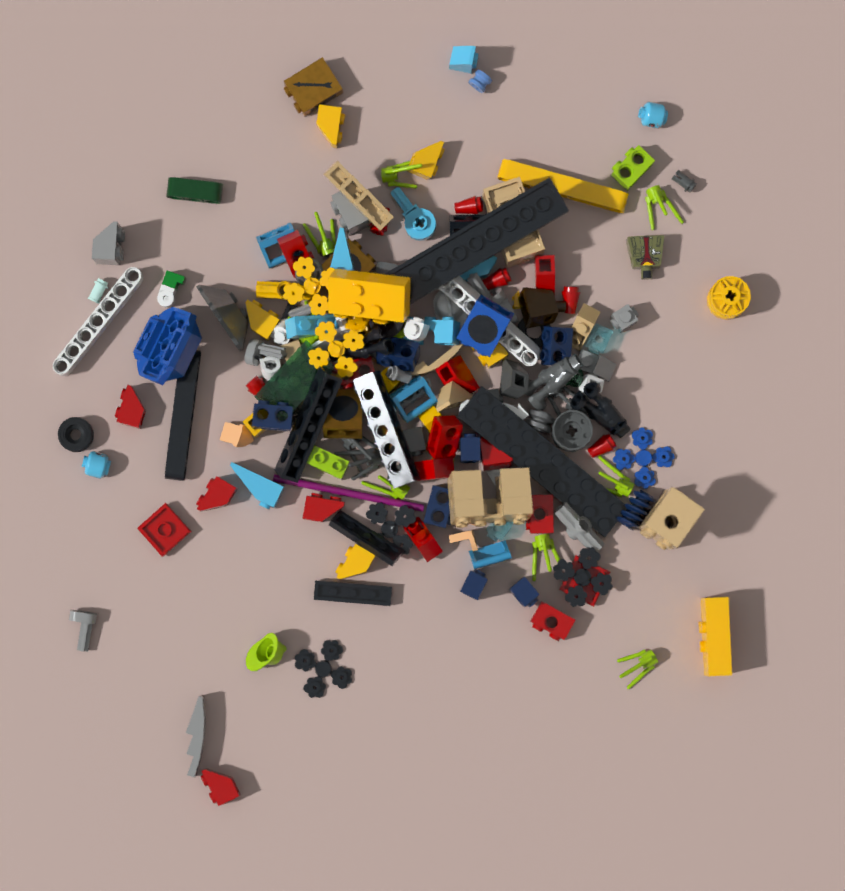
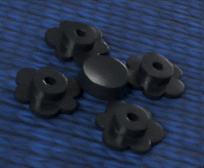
M380 502L376 505L371 504L369 506L370 510L366 512V517L371 519L373 524L377 522L383 523L381 527L382 533L377 534L387 538L393 537V544L404 550L403 554H409L413 541L408 539V536L405 534L402 536L396 535L398 532L397 525L408 527L410 524L415 523L414 510L412 508L409 509L406 505H402L399 510L395 511V522L386 521L388 510L384 509V504Z
M593 547L589 549L583 548L580 551L581 556L578 558V561L582 563L584 569H579L575 572L572 569L573 564L571 562L567 563L564 559L559 560L557 565L553 566L555 579L568 581L569 578L574 576V580L578 584L574 588L570 587L565 595V600L570 602L572 607L585 605L587 593L583 591L582 586L588 585L590 581L594 586L593 591L599 592L601 595H606L608 590L613 587L610 575L598 573L597 577L591 579V573L587 569H590L591 566L596 567L598 565L597 561L601 558V555L595 552Z
M329 640L324 641V648L321 649V653L324 655L325 660H321L317 664L314 660L315 655L309 653L306 649H302L300 654L295 655V667L297 669L307 672L309 668L315 667V673L318 675L314 679L309 678L307 684L304 685L303 689L306 693H309L310 698L315 696L320 698L323 696V690L326 688V685L322 683V678L328 677L330 674L333 678L332 683L338 685L341 689L346 688L347 684L352 682V671L350 669H344V667L340 666L337 670L332 671V666L328 662L333 659L338 660L339 654L343 652V647L338 645L336 640L332 642Z

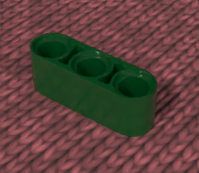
M169 177L166 197L177 200L221 204L223 184Z

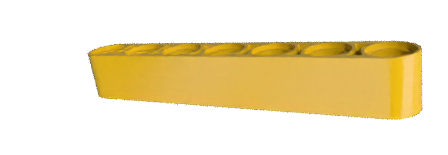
M507 159L502 160L497 177L502 181L520 177L523 187L532 188L550 177L562 198L617 213H624L629 196L628 193Z

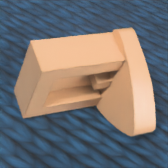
M225 422L220 440L233 444L235 447H244L253 442V436L245 425Z
M474 529L449 535L450 543L469 539L472 550H478Z

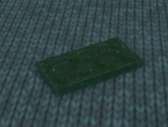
M306 340L254 397L258 401H269L270 405H277V402L289 403V406L293 407V412L305 399L318 370L314 365L309 364L310 358L308 356V352L316 348ZM330 361L328 365H323L324 368L330 370L335 367ZM279 412L276 417L280 421H285L288 415L285 412Z

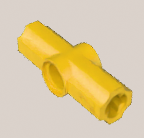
M257 281L256 298L282 299L286 301L283 295L280 294V290L285 285H291L292 283L287 281ZM306 291L302 295L303 300H312L313 295L308 294Z

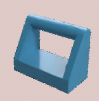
M291 223L256 237L269 269L286 262L284 255L269 260L265 248L278 243V238L294 232L295 230ZM295 251L293 256H299L302 251Z
M419 375L411 379L408 384H404L389 394L394 408L406 423L437 403V398L426 380ZM422 388L430 399L406 415L400 402Z
M506 540L478 548L477 551H469L474 570L512 558Z

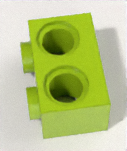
M639 145L635 149L631 147L625 154V160L623 162L619 160L612 167L613 172L611 176L627 191L655 162ZM633 157H642L643 163L636 164ZM626 169L630 172V176L624 178L621 176L620 171Z
M315 445L307 461L308 465L341 480L350 463Z

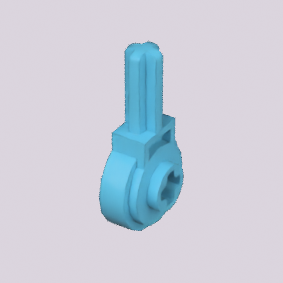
M400 187L393 189L391 195L404 211L402 215L405 218L407 234L417 241L429 239L436 230L434 215L427 209L419 208L417 204L413 205ZM420 222L421 224H424V227L421 228L417 225V223Z

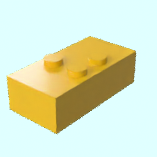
M334 269L329 276L328 313L404 322L410 314L411 278Z
M729 597L701 598L702 621H699L698 628L699 633H702L699 649L700 652H703L704 675L730 676L732 675Z

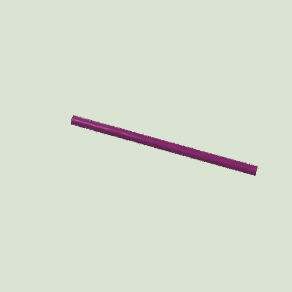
M277 474L273 476V482L376 503L380 502L396 507L406 505L409 509L412 508L421 512L424 509V504L301 479H299L298 483L280 478Z

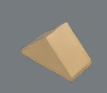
M451 381L439 389L436 410L441 412L460 407L463 401L471 399L473 395L454 381Z

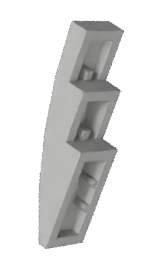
M204 696L198 697L186 730L187 734L193 735L186 753L193 756L187 775L194 778L198 772L205 741L206 711Z

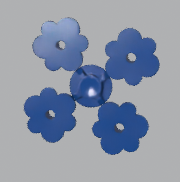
M641 427L638 431L632 432L633 445H638L641 450L634 457V455L630 454L629 449H618L615 452V457H613V462L616 463L618 470H623L624 468H631V463L636 461L642 468L640 472L637 471L635 473L636 479L634 483L638 487L642 486L643 489H647L649 486H653L656 480L654 478L655 473L649 471L646 466L653 459L654 462H657L658 467L664 466L668 468L672 465V460L675 456L671 453V448L668 446L663 449L657 448L653 456L648 450H644L648 445L652 444L651 438L653 433L651 430L645 431V428Z

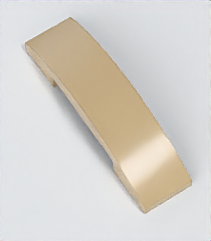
M459 340V345L452 347L429 366L422 361L415 367L414 372H411L412 377L417 375L423 376L435 371L436 368L453 359L461 350L463 344Z

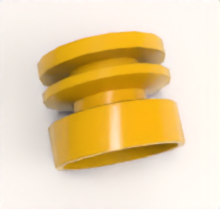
M725 276L719 279L709 290L707 306L710 312L717 318L723 320L734 319L749 306L751 300L750 289L741 278ZM728 292L730 295H734L732 301L730 298L726 299Z

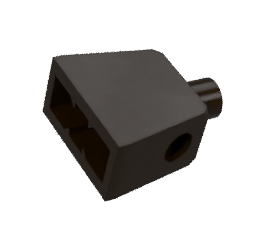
M523 287L518 297L526 328L552 324L555 322L558 312L566 311L565 301H556L552 290Z

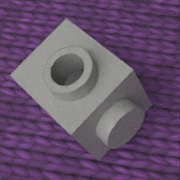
M627 304L610 316V322L614 329H618L621 333L637 323L639 314L633 306L630 307Z

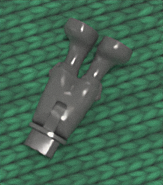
M573 354L571 357H565L549 368L543 369L537 379H529L528 392L525 395L530 396L528 401L534 408L543 411L547 406L545 398L549 394L558 393L563 386L578 374V370L583 367L579 357L576 354ZM546 383L544 388L537 392L538 388Z

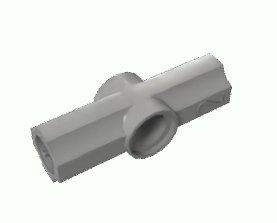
M567 502L560 504L553 513L566 526L567 534L571 539H578L587 549L593 547L595 552H598L605 543L592 530L589 519L584 516L580 517Z

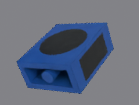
M480 295L456 338L463 345L476 349L480 355L490 357L513 318L514 313Z

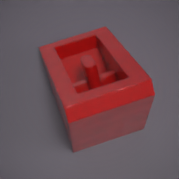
M481 437L480 453L483 471L505 469L513 465V458L503 451H499Z
M453 458L415 462L421 478L416 481L449 478L451 472L454 471Z

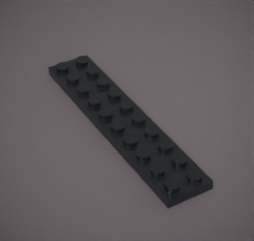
M549 177L390 270L385 275L411 278V305L568 213L569 209Z
M480 386L458 413L457 417L499 451L501 450L513 458V463L519 468H529L530 477L562 503L567 502L580 517L584 516L589 519L592 528L603 537H606L618 522L616 518L623 516L621 511H627L622 501L483 386Z

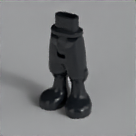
M374 323L370 332L366 334L358 332L364 336V347L356 351L345 348L342 356L346 358L351 357L355 360L360 358L367 359L375 352L383 355L393 354L394 344L390 338L383 339L372 345L365 344L372 340L384 338L387 335L386 324ZM329 354L332 362L339 359V357H333Z
M594 381L586 384L583 388L584 393L578 391L572 398L570 403L572 409L581 410L585 408L588 410L589 418L596 421L612 435L622 438L630 431L631 428L627 425V420L623 418L621 413L612 404V400L601 396V386ZM588 398L596 401L598 406L592 404Z

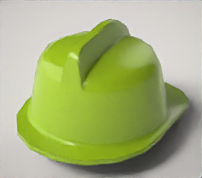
M268 633L250 648L246 656V666L251 671H258L266 665H275L280 662L287 647L278 641L274 633Z

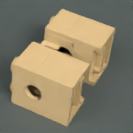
M520 177L483 189L482 199L487 213L525 192ZM539 230L501 251L506 268L533 260L535 256H542L544 254L545 248Z
M529 468L500 469V476L495 477L496 498L483 499L481 470L452 471L447 479L451 525H456L457 528L467 527L468 524L483 527L487 526V523L502 526L506 525V522L521 525L525 524V521H528L533 514Z
M672 486L664 490L648 515L644 518V521L641 522L639 525L640 534L647 539L653 538L656 540V545L664 551L666 548L668 550L678 548L705 509ZM665 518L669 520L670 528L665 526Z

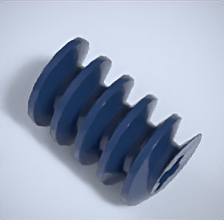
M639 489L640 492H633L636 498H629L632 505L625 504L628 511H621L623 517L618 516L616 518L619 523L634 531L633 527H640L637 521H644L641 514L648 515L645 508L652 509L649 502H656L655 498Z

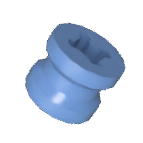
M477 70L475 77L471 78L468 83L480 93H484L485 87L491 84L492 79L481 70Z

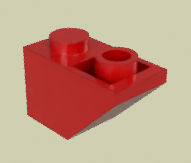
M555 255L535 256V288L552 290L555 296Z
M461 355L448 360L435 369L444 386L454 381L470 394L480 388Z
M127 385L126 389L123 388L120 399L123 400L121 407H117L115 413L116 422L141 429L146 410L134 388Z
M217 476L215 479L211 478L206 486L208 489L205 496L201 495L196 503L198 505L197 510L203 512L227 506L236 493L237 488Z
M311 493V496H306L303 519L324 522L344 508L345 502H341L342 498L330 496L329 500L323 499L321 494Z
M419 516L416 518L415 523L410 524L408 527H403L427 563L443 552Z
M208 768L202 771L201 779L205 786H209L211 790L209 796L214 804L217 803L220 806L241 795L233 777Z

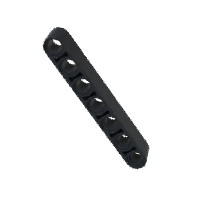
M196 350L184 377L177 378L165 479L185 481L201 350Z

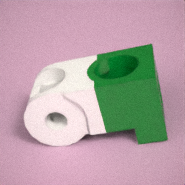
M167 270L157 297L159 304L164 308L172 307L176 301L175 294L178 285H184L187 278Z

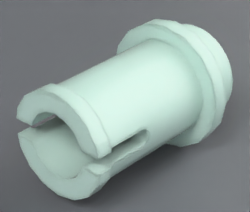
M98 278L97 281H94L96 284L88 299L99 304L105 289H108V283Z

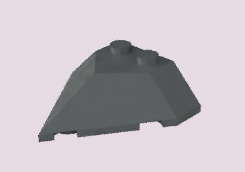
M204 285L196 286L241 352L245 344L248 328L246 319L248 315L243 308L239 310L235 304L238 300L232 292L228 294L225 289Z

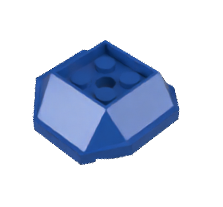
M171 307L160 315L156 314L149 318L133 351L134 357L137 359L139 376L160 385H164L167 381L184 377L202 340L196 323V315Z

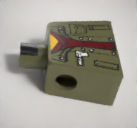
M664 235L627 237L626 243L632 269H641V280L653 279L652 269H658L661 266Z

